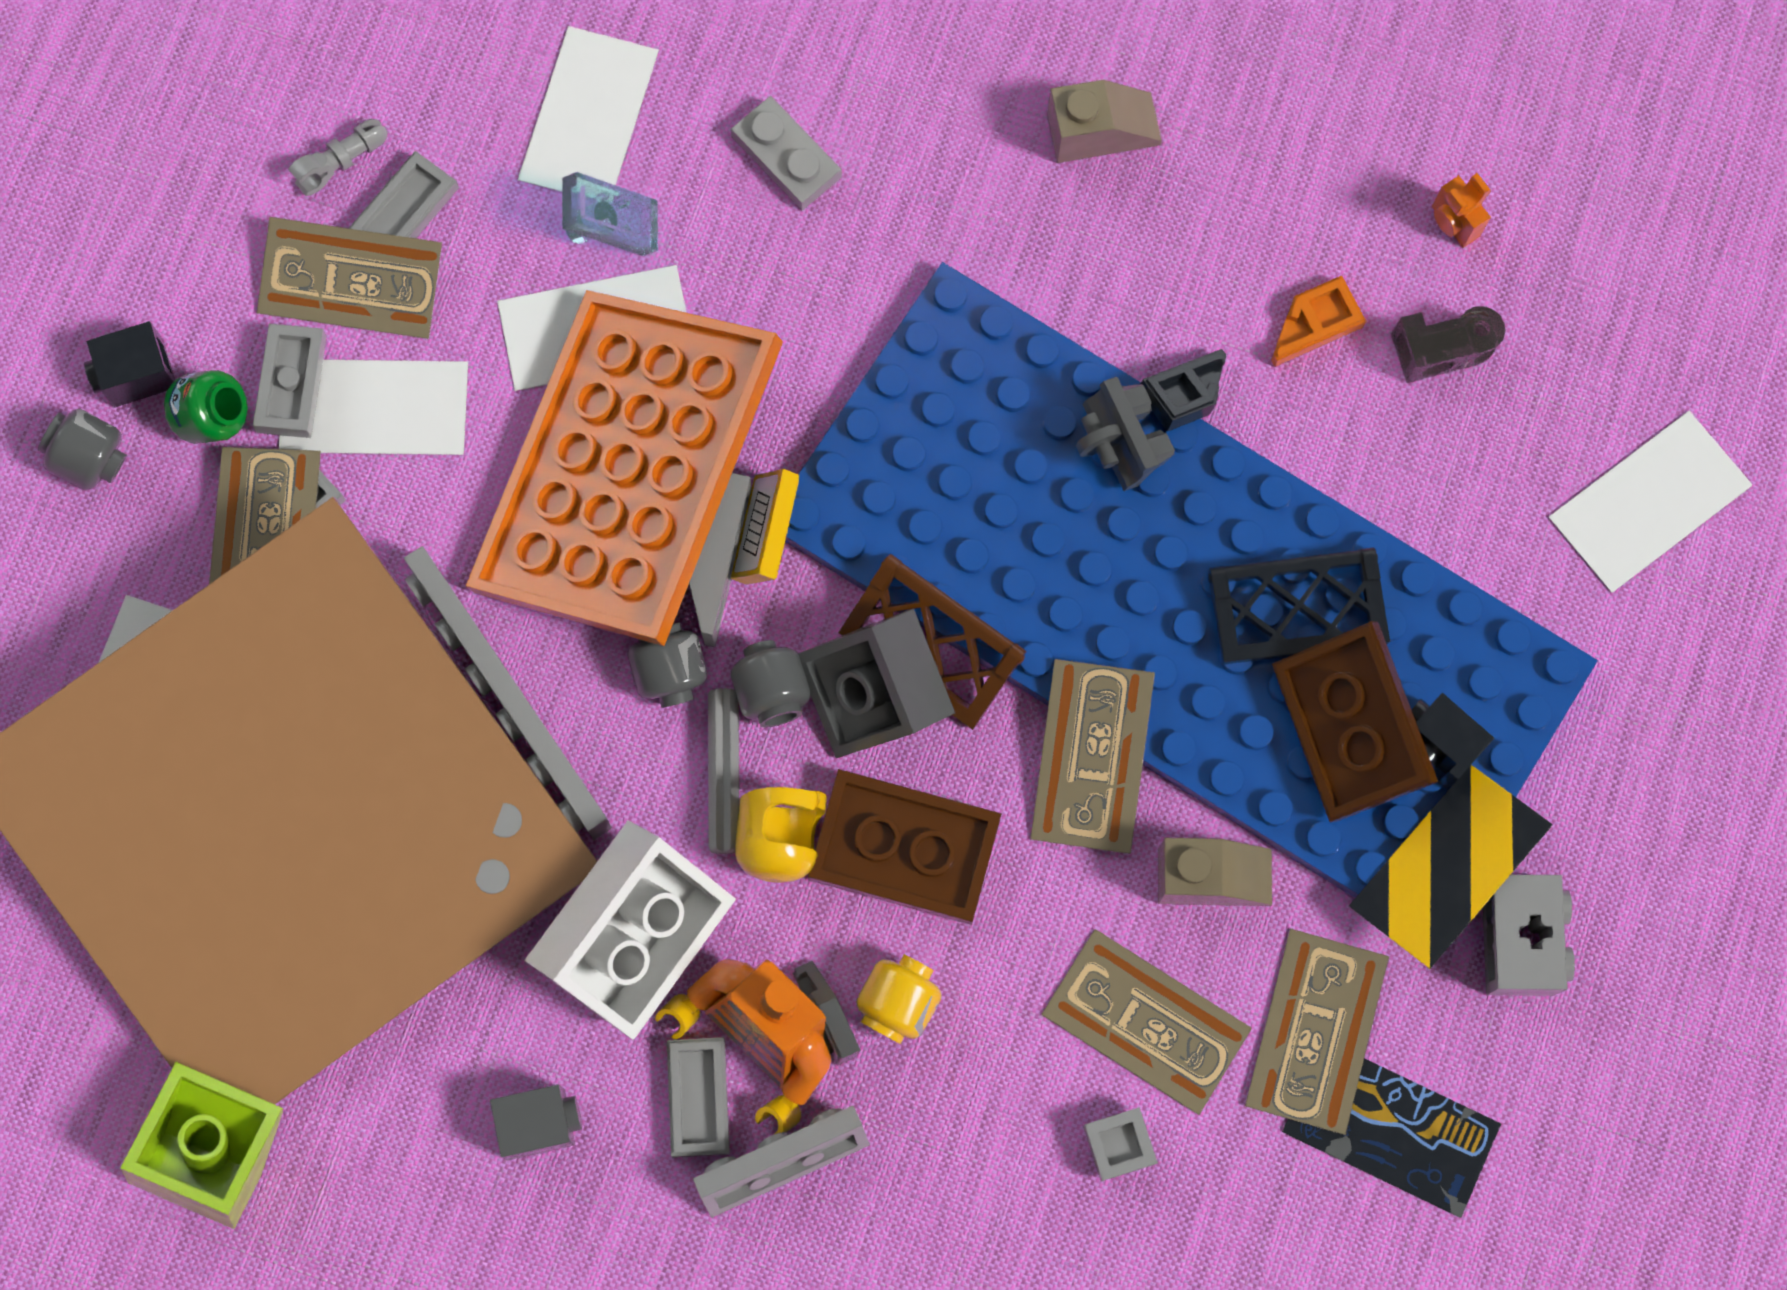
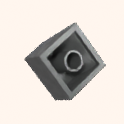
M914 608L798 653L809 685L811 698L836 758L914 734L955 713Z

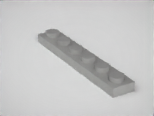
M421 546L404 557L413 572L412 575L404 580L422 607L431 601L434 603L443 617L435 623V626L452 651L463 646L473 661L471 665L465 668L466 672L482 696L491 691L494 692L504 707L495 715L513 742L522 736L525 738L534 752L526 761L544 787L554 781L565 797V800L557 804V806L576 832L585 827L592 839L595 840L610 830L612 826L424 547Z

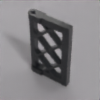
M1372 547L1354 551L1233 566L1210 567L1208 570V581L1214 605L1222 664L1289 657L1345 632H1341L1336 626L1353 604L1367 613L1368 622L1374 621L1379 623L1386 644H1389L1390 636L1376 549ZM1359 566L1362 584L1353 593L1327 573L1329 569ZM1311 572L1317 576L1300 600L1272 580L1274 576ZM1257 579L1262 584L1245 607L1231 598L1228 582ZM1321 580L1349 600L1332 623H1329L1304 604ZM1266 587L1294 607L1276 631L1249 611ZM1362 592L1364 594V600L1359 597ZM1233 610L1239 613L1235 620L1233 616ZM1298 610L1325 630L1323 635L1286 639L1281 635V632ZM1244 617L1271 638L1268 642L1238 645L1235 627Z

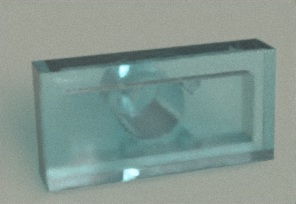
M575 172L562 178V229L566 231L570 240L577 244L593 239L641 256H646L658 251V200Z

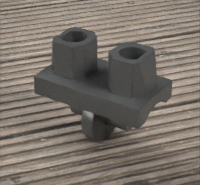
M1118 377L1103 381L1100 384V390L1083 403L1087 415L1081 421L1088 435L1080 439L1075 446L1081 457L1097 454L1104 469L1112 467L1123 491L1138 487L1155 469L1164 465L1174 455L1175 450L1167 433L1159 430L1145 435L1138 421L1144 419L1151 412V400L1144 385L1122 386Z

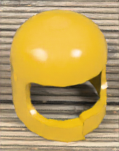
M768 787L754 789L740 797L735 855L740 867L751 877L767 882H792L805 877L812 870L816 862L817 852L814 850V835L818 821L825 814L826 794L820 791L788 787ZM783 804L796 808H784L775 806Z

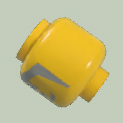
M903 954L899 964L888 959L878 961L856 1000L857 1008L864 1014L860 1022L899 1044L902 1043L904 1037L909 1039L920 1037L942 997L940 989L929 981L934 970Z

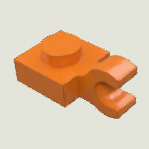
M1478 173L1474 174L1467 184L1458 175L1443 185L1431 206L1440 229L1447 236H1454L1462 248L1478 239L1491 219V216L1482 206L1491 189Z

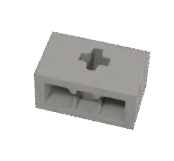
M1510 875L1484 905L1483 931L1486 995L1555 996L1567 990V981H1572L1574 978L1575 959L1573 949L1565 947L1564 925H1569L1571 922L1572 899L1570 892L1563 890L1562 875ZM1527 925L1531 933L1539 934L1540 941L1532 946L1528 938L1520 937L1519 930Z

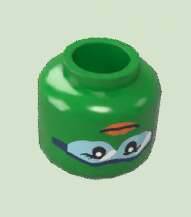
M210 370L185 374L173 381L166 391L164 400L165 418L170 429L180 439L189 443L199 444L228 440L238 434L246 422L248 412L247 397L241 384L232 375L223 371Z

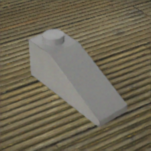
M732 473L689 582L704 645L716 647L732 580L730 579L752 490L750 477Z

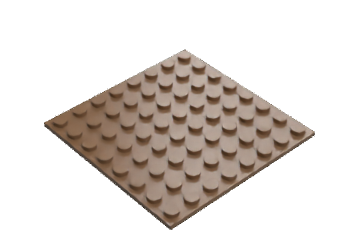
M335 497L320 505L0 733L1 833L168 1064L173 1068L175 1062H178L273 1104L285 1098L579 885L597 863V859ZM503 803L514 805L522 816V825L515 835L506 838L496 836L493 833ZM486 860H499L509 870V883L499 893H485L476 884V877L480 866Z

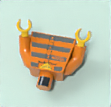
M734 959L721 960L687 989V995L677 994L673 996L658 1011L655 1020L658 1022L665 1014L674 1016L678 1020L680 1028L671 1038L678 1039L700 1018V1010L705 1011V1014L782 1089L784 1095L777 1096L756 1112V1123L760 1124L773 1115L778 1122V1130L774 1134L787 1132L800 1122L801 1110L799 1105H804L830 1068L831 1055L824 1040L826 1017L770 960L766 959L754 968L749 963Z

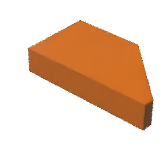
M1342 275L1294 296L1271 358L1274 367L1364 327L1366 320Z

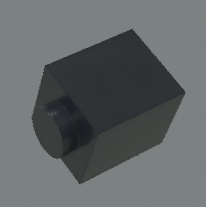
M150 321L86 341L92 359L84 362L90 386L95 394L102 392L115 408L166 392L173 381H175L164 340Z

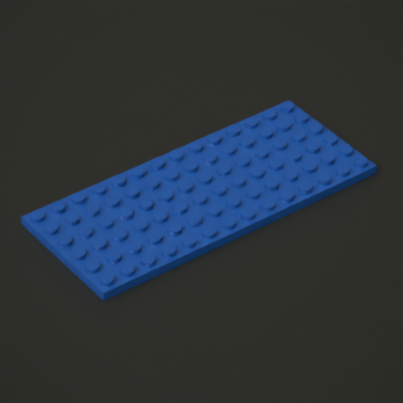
M944 262L940 264L798 474L799 483L785 542L863 591H866L871 580L879 570L882 561L890 554L894 555L903 564L1009 640L1025 649L1027 653L1025 654L1024 661L1017 666L1007 681L1047 706L1049 705L1055 659L1155 672L1143 766L1354 898L1357 897L1452 785L1446 790L1438 783L1445 773L1437 767L1434 772L1438 782L1338 822H1329L1272 666L1273 663L1287 657L1222 664L1214 605L1208 581V570L1210 567L1233 566L1374 547L1378 555L1380 581L1390 642L1387 644L1410 708L1412 709L1420 699H1423L1430 706L1441 693H1444L1495 738L1471 765L1515 797H1517L1598 662L1596 658L1202 419L1168 432L1152 410L1144 419L1138 420L1145 435L1159 430L1167 433L1175 452L1164 465L1155 469L1138 487L1123 491L1112 467L1104 469L1097 454L1081 457L1075 445L1080 439L1088 435L1081 421L1087 415L1083 403L1100 390V384L1103 381L1118 377L1122 386L1141 384V382ZM1359 566L1329 569L1327 572L1353 593L1362 584ZM1311 572L1274 576L1272 580L1300 600L1317 576ZM896 578L888 588L891 605L919 600L917 593ZM1257 579L1228 582L1230 596L1245 607L1262 583ZM1321 580L1304 604L1329 623H1332L1349 600ZM1266 587L1249 611L1276 631L1294 607ZM1362 592L1359 597L1364 600V594ZM1353 604L1336 628L1341 632H1347L1368 623L1367 613ZM934 605L930 606L937 637L964 633L963 626ZM921 607L914 608L920 626L925 629ZM901 610L897 612L902 613L908 610ZM1233 610V616L1235 620L1239 613ZM1298 610L1281 632V635L1286 639L1323 635L1325 630ZM1244 617L1235 627L1238 645L1268 642L1271 638ZM976 638L980 664L986 668L996 667L1003 655L980 638ZM966 640L948 643L969 656Z

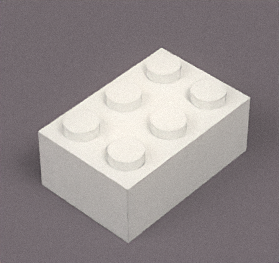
M628 820L524 961L603 1020L634 1040L736 898L660 837Z

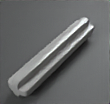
M719 688L710 690L708 693L709 849L711 853L732 854L735 853L739 815V702L734 689Z

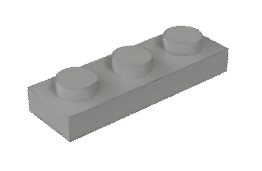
M854 1106L844 1110L839 1108L829 1109L814 1117L810 1125L791 1134L782 1132L771 1135L760 1142L756 1150L737 1159L735 1157H725L711 1163L704 1170V1174L693 1178L701 1200L712 1218L870 1146Z

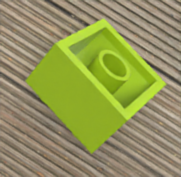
M175 1062L120 1169L128 1184L235 1229L262 1175L283 1108Z

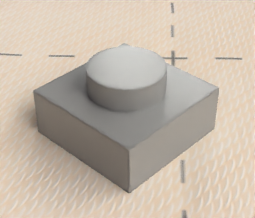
M1140 1107L1083 1125L1101 1182L1158 1164Z

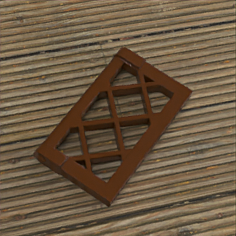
M890 554L882 561L879 570L838 633L845 635L862 628L870 615L884 613V618L886 619L894 616L893 612L921 607L927 636L926 641L955 713L952 716L973 730L1017 666L1024 661L1027 651L903 564L897 557ZM896 578L917 593L919 600L891 605L888 588ZM881 600L882 606L876 607ZM934 605L963 626L964 633L936 637L930 606ZM976 638H980L1003 655L996 667L981 669ZM966 640L972 671L944 675L938 644ZM989 676V678L984 684L983 677ZM974 678L977 695L972 703L969 704L949 690L946 682Z

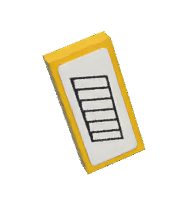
M779 469L754 475L730 579L748 585L771 581L777 578L799 483L798 474L786 469Z

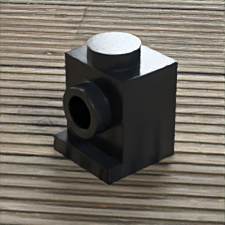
M1441 693L1430 706L1423 699H1420L1411 709L1433 769L1435 770L1438 767L1445 773L1438 783L1446 790L1462 776L1495 739L1444 693Z

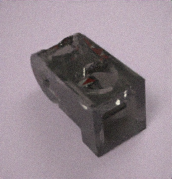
M1475 306L1466 310L1459 319L1456 318L1428 326L1425 324L1422 312L1401 317L1391 336L1406 383H1411L1486 362L1503 341L1506 331L1505 323L1500 314L1485 306Z

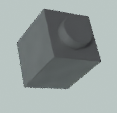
M559 1084L490 1100L501 1158L513 1160L576 1146L573 1132L582 1130L578 1101L576 1096L566 1097L565 1089Z

